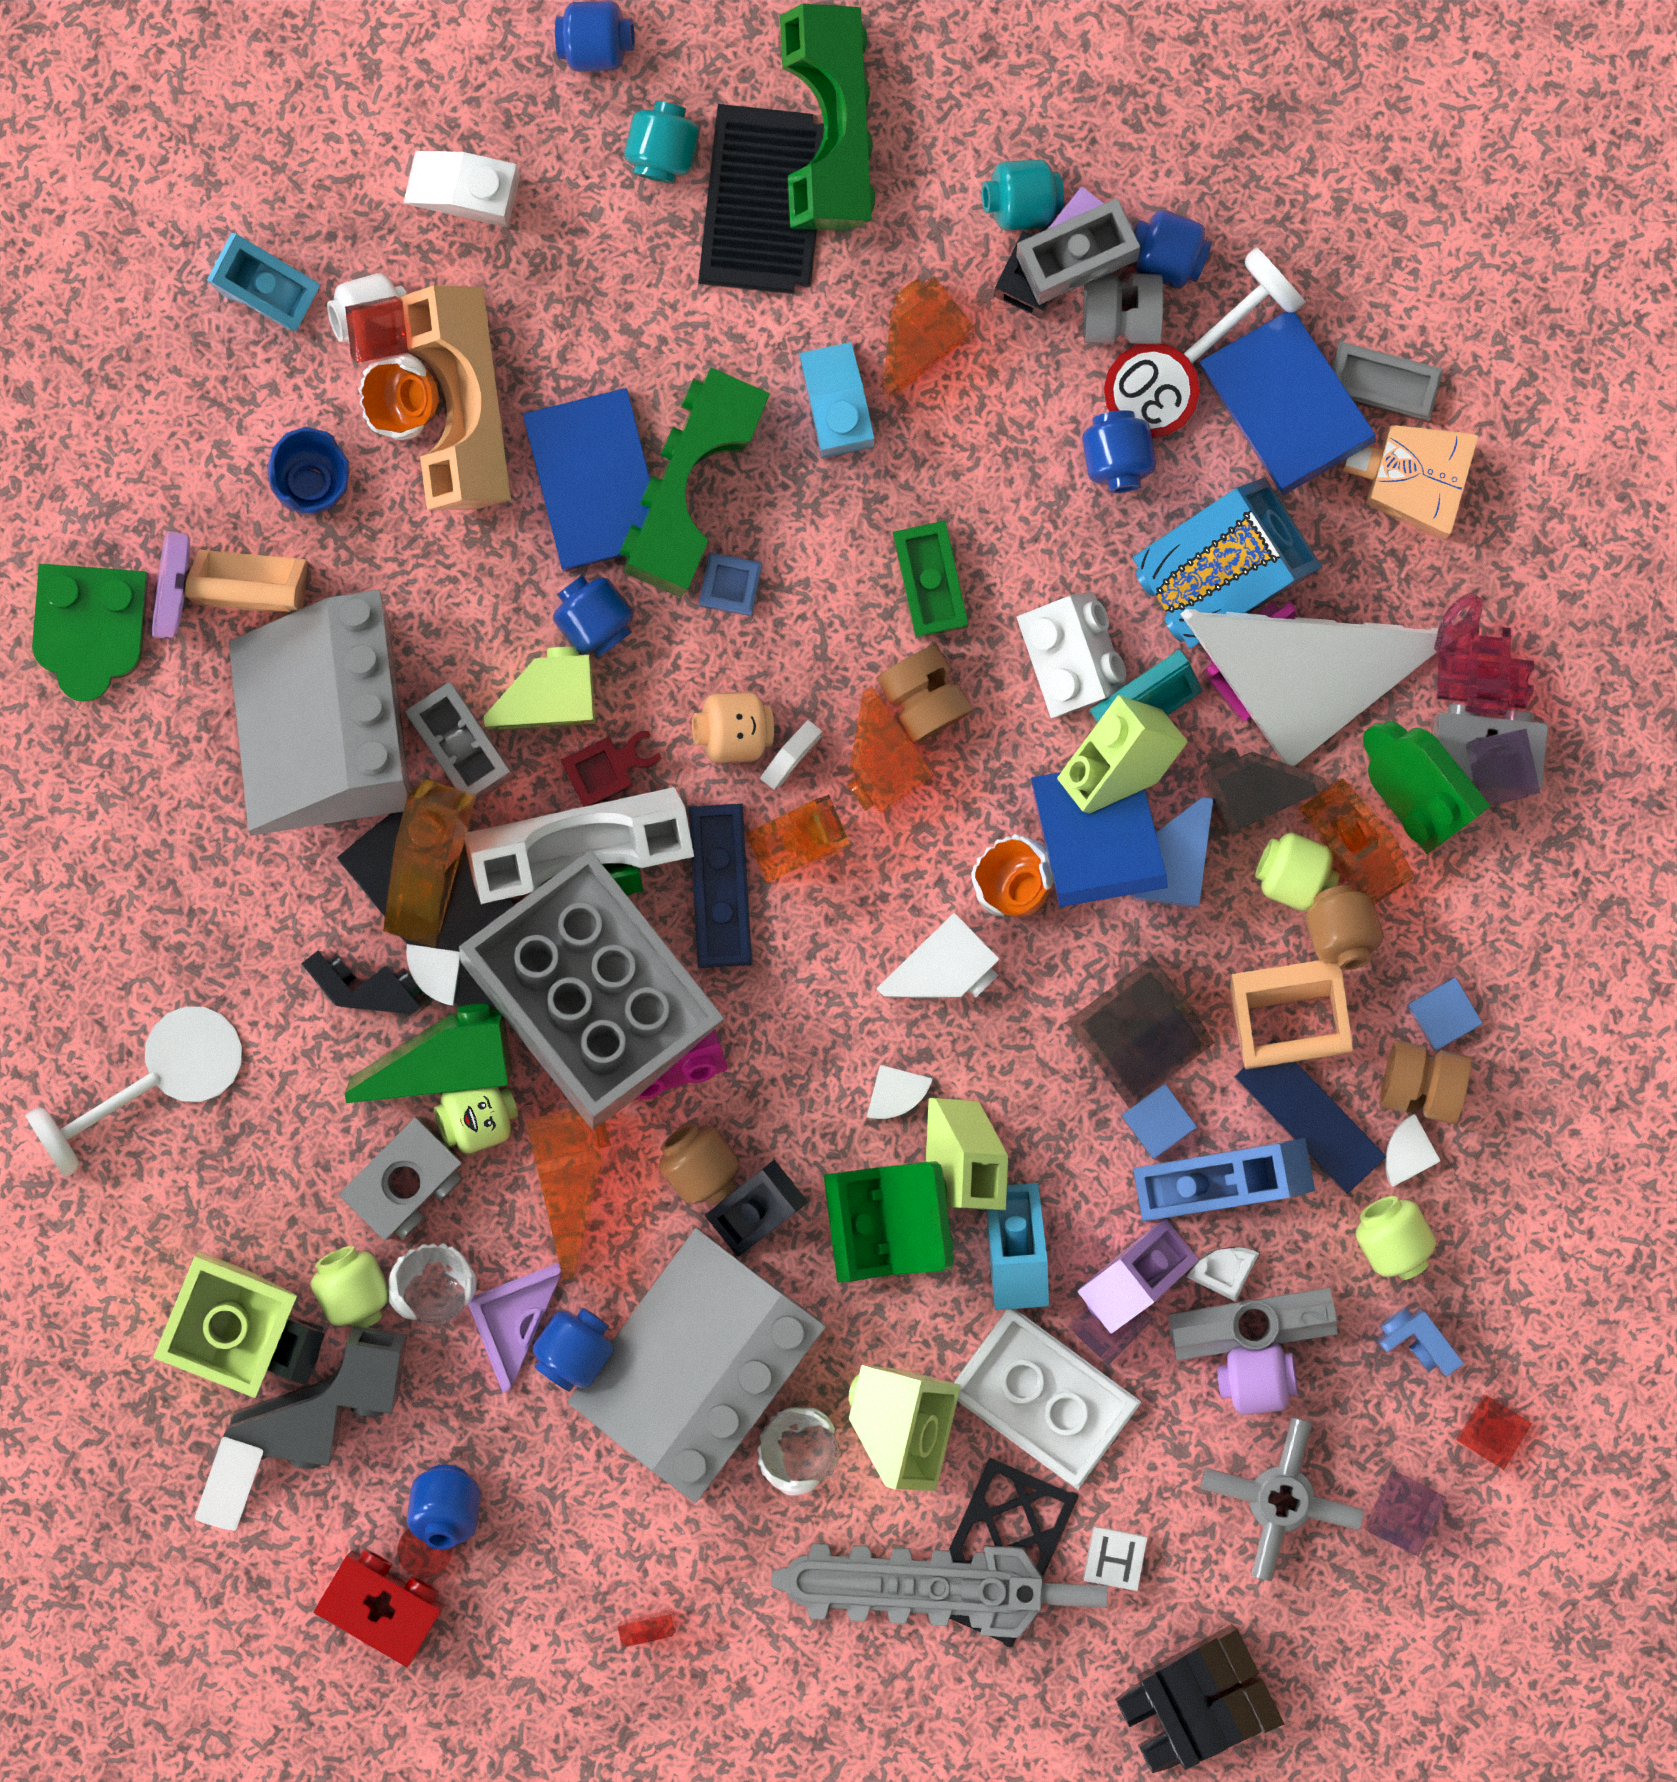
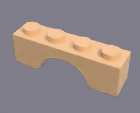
M433 285L399 297L402 307L406 350L421 358L433 370L441 384L446 401L447 417L442 437L432 450L420 456L427 510H475L511 500L483 287Z

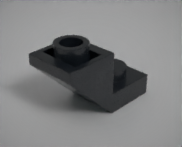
M317 950L301 963L335 1006L417 1015L424 1009L417 999L424 992L405 968L396 973L391 966L385 965L354 990L349 983L357 977L338 953L328 958L323 951Z

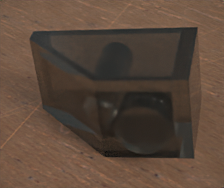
M1236 748L1206 761L1210 771L1199 777L1208 797L1213 798L1212 806L1226 836L1329 788L1325 778L1253 751L1240 757Z

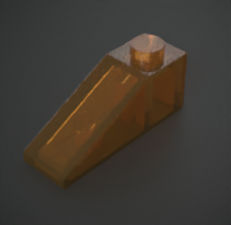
M424 779L408 794L394 848L384 932L433 948L437 945L476 795Z
M576 1109L526 1121L563 1281L577 1276L605 1159L602 1148L612 1146L607 1121L595 1130H592Z

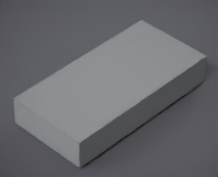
M1341 341L1338 343L1332 365L1333 371L1354 403L1426 423L1430 421L1444 369Z

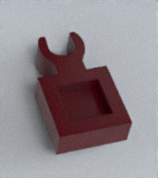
M649 731L636 733L628 740L626 746L619 750L615 749L611 738L608 736L560 759L583 807L595 805L633 787L627 771L633 768H650L661 761L660 753L649 759H641L636 755L637 744L651 737Z

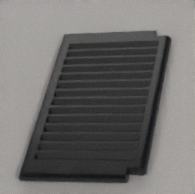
M718 104L698 284L794 294L795 284H800L803 287L811 286L817 230L790 228L788 175L808 165L820 148L824 134V123L812 124L813 114Z

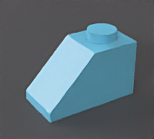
M852 342L799 353L821 458L873 448L874 435Z
M1039 1184L1007 1185L1006 1210H986L995 1310L1049 1306L1048 1260Z

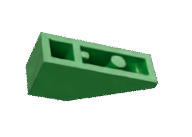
M484 1003L459 1007L457 1013L447 1015L353 1075L345 1091L346 1103L508 1086L512 1064L505 1018L498 1009H489V1005Z

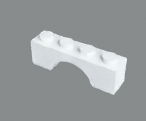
M675 787L463 833L473 884L481 904L532 893L543 882L558 874L589 850L593 852L601 864L622 863L639 868L694 857L685 806Z

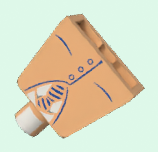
M1390 426L1385 433L1381 449L1368 446L1345 460L1342 472L1372 480L1366 501L1367 505L1431 536L1445 540L1451 535L1478 435L1416 427Z

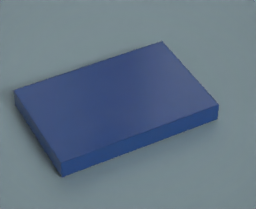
M1284 312L1200 361L1202 372L1283 496L1376 442V435L1295 312Z
M627 388L524 413L523 418L562 571L623 557V555L619 554V551L631 524L641 528L648 508L639 504L650 480Z
M1061 772L1031 777L1033 794L1059 907L1168 888L1167 875L1145 789L1089 814L1079 808L1059 782L1057 777Z

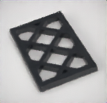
M989 1457L949 1547L953 1562H972V1559L965 1560L961 1548L972 1524L984 1519L994 1545L1003 1546L992 1516L1022 1505L1034 1535L1006 1546L1027 1547L1037 1543L1041 1556L1036 1567L1044 1577L1079 1495L1072 1491H1064ZM995 1472L1012 1479L1019 1497L989 1509L984 1496ZM1023 1485L1036 1491L1026 1494ZM1048 1495L1064 1504L1054 1527L1041 1532L1030 1502ZM950 1615L949 1619L972 1628L969 1616ZM972 1628V1629H974V1630H976V1631H978V1632H981V1629H982V1628ZM990 1636L1003 1642L1006 1647L1010 1648L1013 1647L1016 1638Z

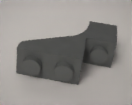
M353 1326L346 1342L343 1363L334 1374L313 1385L237 1410L223 1437L261 1448L263 1450L261 1460L267 1458V1456L287 1459L291 1465L304 1469H314L321 1465L329 1466L337 1449L343 1406L351 1407L352 1412L368 1417L380 1416L383 1413L392 1414L400 1391L407 1334Z

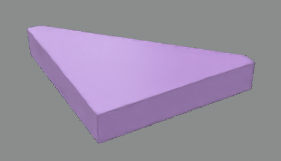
M561 1262L475 1295L468 1304L503 1393L512 1389L563 1272Z

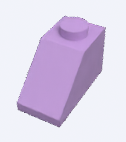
M1164 1218L1103 1267L1077 1292L1086 1302L1091 1314L1100 1320L1112 1334L1153 1304L1199 1259L1170 1222Z

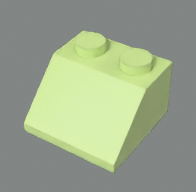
M198 1251L193 1258L153 1358L256 1398L297 1295L249 1270Z
M861 1366L860 1374L854 1378L849 1390V1404L852 1406L849 1420L886 1487L901 1490H937L961 1388L960 1384L902 1369Z

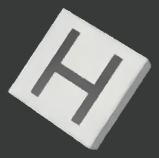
M1093 1526L1083 1580L1138 1591L1147 1536Z

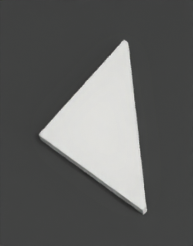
M1186 609L1181 613L1187 625L1279 758L1290 769L1452 640L1440 628L1426 630L1405 628L1402 625L1365 622L1362 625L1337 623L1335 620L1295 617V619L1269 618L1266 615L1226 612V614L1204 613L1195 609Z

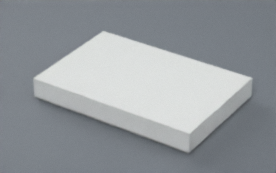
M1007 1309L953 1382L961 1385L958 1396L959 1403L1077 1490L1142 1403L1016 1309Z

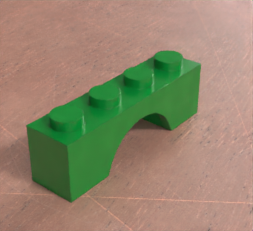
M802 3L780 15L782 69L801 79L815 95L822 111L824 134L820 148L812 161L804 168L788 175L790 228L851 230L872 221L871 213L875 206V191L870 184L869 159L872 154L873 142L870 132L867 131L866 106L870 98V86L864 76L863 56L867 46V31L865 26L862 25L861 7Z
M710 367L703 381L696 378L692 379L681 404V408L690 411L682 430L674 426L672 427L660 454L661 457L669 460L661 479L654 475L651 476L639 505L648 508L641 528L631 524L619 551L620 555L628 558L622 570L623 573L680 598L685 594L708 543V539L693 523L687 509L685 490L689 473L696 464L711 455L723 452H743L753 436L770 393Z

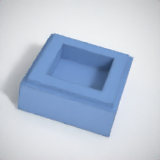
M709 552L699 606L752 617L762 562Z
M1456 977L1451 978L1407 1004L1434 1051L1439 1050L1483 1024Z
M1165 1083L1121 1115L1152 1159H1155L1197 1128Z

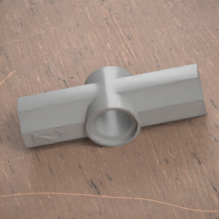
M1329 1287L1260 1299H1245L1236 1303L1168 1314L1171 1341L1176 1361L1228 1353L1232 1349L1242 1346L1248 1349L1260 1350L1268 1347L1272 1342L1282 1344L1338 1334L1335 1306ZM1250 1309L1261 1310L1267 1320V1327L1264 1333L1255 1339L1244 1338L1238 1328L1241 1315Z

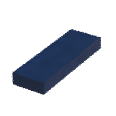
M743 803L690 806L689 821L694 857H692L698 968L752 965Z
M1272 1039L1268 1044L1277 1042L1274 1039ZM1296 1062L1246 1070L1243 1067L1234 1076L1293 1139H1306L1308 1155L1346 1194L1353 1190L1387 1157Z

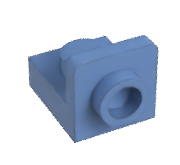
M1405 1307L1380 1326L1385 1334L1376 1341L1386 1352H1389L1410 1335H1413L1416 1341L1409 1348L1428 1373L1437 1367L1447 1377L1464 1364L1425 1311L1420 1308L1411 1314Z

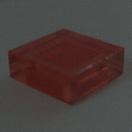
M397 296L345 306L350 354L354 361L360 363L408 352L403 302Z
M1483 1394L1455 1440L1504 1470L1532 1423Z
M673 1609L622 1620L618 1624L621 1644L625 1645V1647L672 1637L677 1629Z

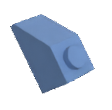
M1200 798L1156 832L1167 875L1168 888L1132 894L1131 900L1191 908L1199 906L1213 798Z

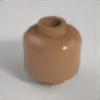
M1350 885L1332 887L1317 894L1314 898V905L1308 909L1305 916V923L1315 954L1324 963H1339L1341 970H1352L1368 964L1372 960L1370 954L1380 947L1384 938L1372 899L1364 892L1355 891L1354 887Z
M692 1122L676 1130L661 1145L660 1150L663 1152L659 1163L660 1172L684 1202L695 1204L706 1200L710 1205H714L722 1201L734 1190L735 1184L732 1179L739 1170V1158L716 1128L709 1125L698 1127Z

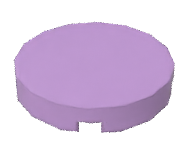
M167 530L164 539L153 610L152 636L154 638L172 639L178 632L185 596L183 594L185 570L188 571L190 538L184 533Z

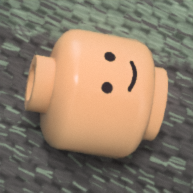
M752 692L711 694L703 704L702 713L693 714L692 735L694 744L703 745L707 757L714 763L757 761L763 755L764 749L770 748L773 744L774 719L772 709L769 705H763L760 697Z

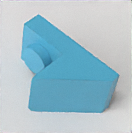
M231 233L207 279L224 297L243 303L284 328L295 332L321 285L236 233Z

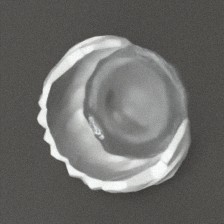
M433 1243L429 1246L423 1244L418 1250H409L406 1255L398 1257L397 1263L392 1267L389 1277V1303L403 1318L411 1319L426 1326L444 1325L458 1318L465 1305L470 1303L476 1292L477 1278L467 1259L455 1248L448 1247L444 1243L439 1246Z
M803 1407L787 1408L784 1411L778 1412L777 1416L770 1417V1424L765 1426L764 1432L760 1434L761 1445L757 1449L759 1454L758 1465L761 1468L762 1474L773 1486L787 1495H800L811 1492L833 1474L839 1462L840 1445L834 1434L835 1428L831 1420L819 1409Z

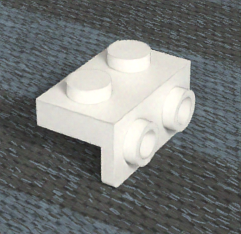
M1093 592L1070 595L1017 616L1051 718L1060 717L1103 701L1126 686V668L1120 655L1114 651L1107 630L1109 627L1107 612L1104 606L1097 601L1096 595Z

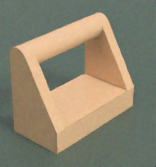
M198 550L187 576L185 595L195 605L291 614L304 608L308 561L306 559Z
M1318 960L1231 975L1230 994L1245 1070L1353 1053L1344 981L1339 963L1330 964ZM1330 997L1336 1034L1254 1046L1249 1009Z

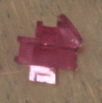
M1468 593L1451 605L1439 624L1434 649L1438 652L1437 699L1465 702V711L1505 716L1508 707L1525 709L1534 692V685L1528 684V679L1534 668V661L1511 658V628L1503 627L1501 638L1479 636V622L1483 609V600L1475 593ZM1470 606L1464 618L1456 625H1453L1456 617ZM1478 654L1498 656V662L1478 660Z

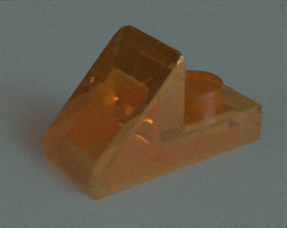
M830 795L815 799L746 833L766 883L838 854L842 848L850 845Z

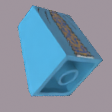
M1266 477L1235 488L1132 557L1138 567L1136 569V576L1139 583L1149 595L1157 596L1167 612L1164 618L1170 632L1180 642L1185 641L1189 649L1201 643L1181 616V613L1186 609H1195L1204 613L1226 614V612L1250 614L1323 568Z

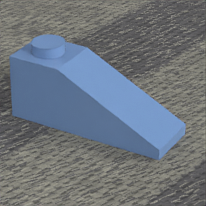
M1305 1138L1133 1168L1143 1222L1286 1199L1315 1191Z

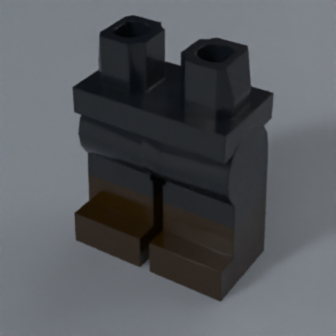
M1232 1624L1166 1659L1152 1669L1150 1668L1136 1675L1139 1683L1131 1686L1115 1699L1129 1727L1156 1715L1164 1732L1138 1744L1152 1773L1172 1768L1178 1764L1184 1770H1187L1199 1764L1200 1761L1213 1757L1235 1744L1261 1732L1267 1733L1284 1725L1264 1681L1258 1676L1260 1673L1238 1629ZM1239 1682L1238 1684H1236V1685H1234V1686H1232V1687H1230V1688H1228V1689H1226V1690H1224V1691H1222V1692H1220V1693H1218V1694H1216V1695L1210 1697L1211 1695H1213V1694H1215V1693H1217V1692H1219V1691H1221V1690H1223V1689H1225V1688H1227V1687H1229V1686H1231V1685H1233V1684Z

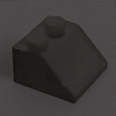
M1153 956L1147 958L1063 1023L1129 1109L1215 1043L1185 997Z

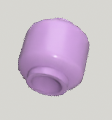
M1272 1342L1268 1347L1260 1350L1248 1349L1243 1346L1234 1348L1228 1352L1227 1365L1217 1366L1221 1399L1231 1398L1234 1409L1241 1415L1282 1411L1288 1406L1290 1396L1298 1395L1293 1352L1284 1353L1282 1346L1276 1342Z

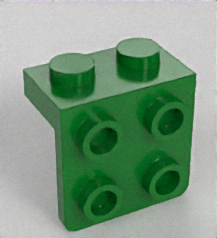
M937 1161L824 1174L837 1283L890 1275L939 1272L950 1270L953 1267L954 1243L949 1226L946 1202L947 1188L943 1178L942 1167Z

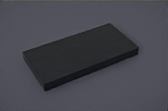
M418 790L411 796L412 810L390 813L336 858L406 944L460 952V945L515 904L510 898L481 904L473 884L465 843L422 790ZM461 963L455 998L456 1005L462 1007L469 1004L484 1003L489 1005V1009H494L495 1005Z

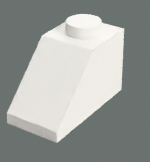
M416 151L403 203L508 228L519 185L520 173L517 165L514 163L471 153Z
M953 913L876 990L883 997L961 998L967 991L976 998L999 976L991 968L999 958Z

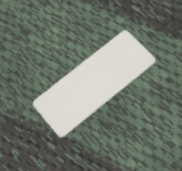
M227 1437L221 1439L195 1515L197 1521L221 1529L237 1530L263 1455L261 1448Z

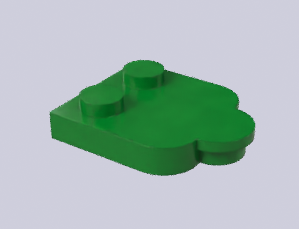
M39 563L32 650L35 659L43 668L57 674L58 684L68 697L80 702L94 701L105 694L112 678L125 677L138 667L143 652L148 572Z
M1387 721L1384 724H1374L1365 731L1363 743L1368 756L1372 760L1368 766L1370 781L1378 794L1401 821L1407 835L1417 842L1426 854L1430 853L1491 807L1440 741L1430 732L1421 728H1413L1407 732L1400 724L1393 721Z

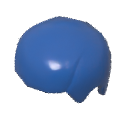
M303 427L287 432L272 448L267 466L268 481L272 492L287 509L296 511L301 515L313 516L332 509L347 491L350 473L349 461L336 443L335 437L326 431Z

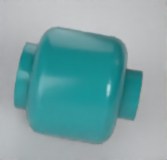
M655 101L653 110L643 109L633 115L624 149V157L629 164L634 166V175L674 184L676 176H684L690 172L700 129L693 121L684 118L686 113L685 107L668 102Z
M1041 159L1001 162L995 167L991 181L983 182V209L986 214L993 213L997 225L1005 231L1047 228L1051 225L1055 215H1059L1063 210L1064 186L1061 174L1053 172L1050 165Z

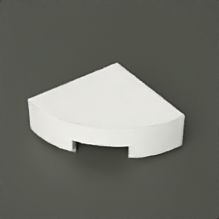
M807 720L781 748L760 779L773 790L779 789L793 773L792 771L820 740L822 731Z
M407 944L408 967L416 984L432 999L454 1006L461 965L460 952Z
M880 1065L867 1117L888 1119L908 1112L923 1099L931 1085L932 1078Z
M1413 1113L1401 1121L1394 1130L1386 1150L1385 1171L1391 1187L1440 1162L1416 1114Z
M1242 1247L1221 1248L1204 1258L1202 1257L1201 1260L1199 1259L1189 1270L1187 1278L1236 1302L1259 1253Z

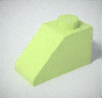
M576 647L547 649V658H535L484 715L485 728L488 731L596 724L592 659L589 655H579Z

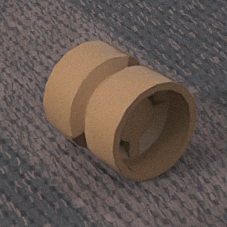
M937 644L909 656L876 677L890 704L901 705L903 710L899 720L913 744L954 724L974 710L960 684L949 683L947 680L951 668Z
M1395 1040L1391 1047L1380 1092V1107L1411 1114L1416 1108H1421L1425 1118L1456 1124L1466 1097L1471 1071V1057L1444 1050L1438 1051L1434 1056H1429L1426 1046Z

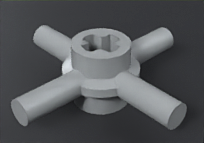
M1291 1417L1279 1466L1263 1471L1255 1480L1209 1468L1204 1469L1200 1489L1249 1501L1252 1514L1263 1525L1251 1573L1253 1577L1272 1581L1284 1532L1301 1527L1309 1518L1355 1530L1360 1529L1364 1509L1315 1497L1311 1483L1300 1472L1313 1422ZM1288 1485V1493L1295 1498V1503L1292 1508L1284 1505L1283 1513H1276V1506L1268 1500V1497L1272 1490L1280 1493V1486Z

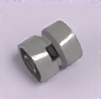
M1109 273L1084 285V343H1114L1119 335H1124L1130 344H1160L1163 316L1162 274L1132 273L1127 281H1120L1116 273ZM1122 306L1132 309L1128 311H1122Z

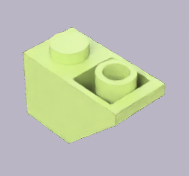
M1118 695L1057 779L1083 812L1091 814L1157 784L1188 741L1162 709Z
M929 1098L926 1162L937 1161L942 1167L943 1178L947 1188V1208L1006 1210L1008 1154L980 1102Z

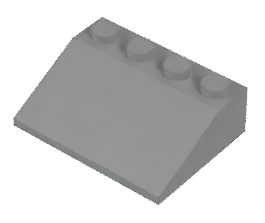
M380 589L325 598L229 641L247 823L250 836L412 810L391 628Z
M591 850L459 946L460 962L592 1130H595L636 1099L724 1021L721 1013Z
M695 1227L612 1340L614 1346L613 1355L589 1387H578L567 1403L648 1469L696 1504L825 1329L826 1323Z

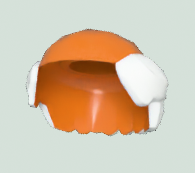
M392 352L372 362L363 371L365 377L361 379L362 385L358 389L362 395L359 404L364 409L363 418L367 420L370 429L395 440L412 439L422 432L424 425L435 416L439 402L436 382L430 372L425 369L423 363L407 352Z
M1017 834L1013 835L1012 838L1006 836L1003 840L997 839L994 847L986 848L985 854L977 858V864L974 865L971 872L972 882L979 903L987 912L995 916L1007 915L1022 918L1035 913L1046 903L1054 884L1046 846Z

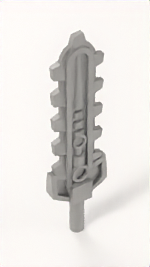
M813 1543L809 1555L800 1556L793 1560L788 1567L773 1570L772 1587L787 1592L789 1597L797 1604L806 1606L809 1618L825 1619L829 1608L847 1609L850 1621L865 1622L869 1610L888 1611L890 1623L906 1624L910 1613H927L931 1625L947 1626L950 1615L969 1616L972 1628H982L980 1635L1019 1638L1038 1612L1041 1611L1042 1605L1107 1608L1108 1586L1043 1583V1576L1026 1549L1017 1546L984 1545L985 1552H975L971 1563L953 1562L950 1550H934L931 1561L913 1560L910 1548L894 1547L890 1559L872 1558L870 1546L853 1545L850 1556H832L829 1544Z

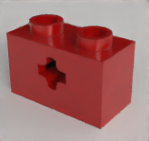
M364 1549L361 1555L351 1551L344 1558L313 1613L408 1668L445 1606L435 1600L439 1591L413 1576L410 1577L407 1583L389 1573L392 1566L389 1561L368 1549ZM385 1591L392 1596L389 1605L397 1611L395 1613L386 1611L379 1617L372 1612L375 1608V1603L368 1597L369 1595L378 1597Z

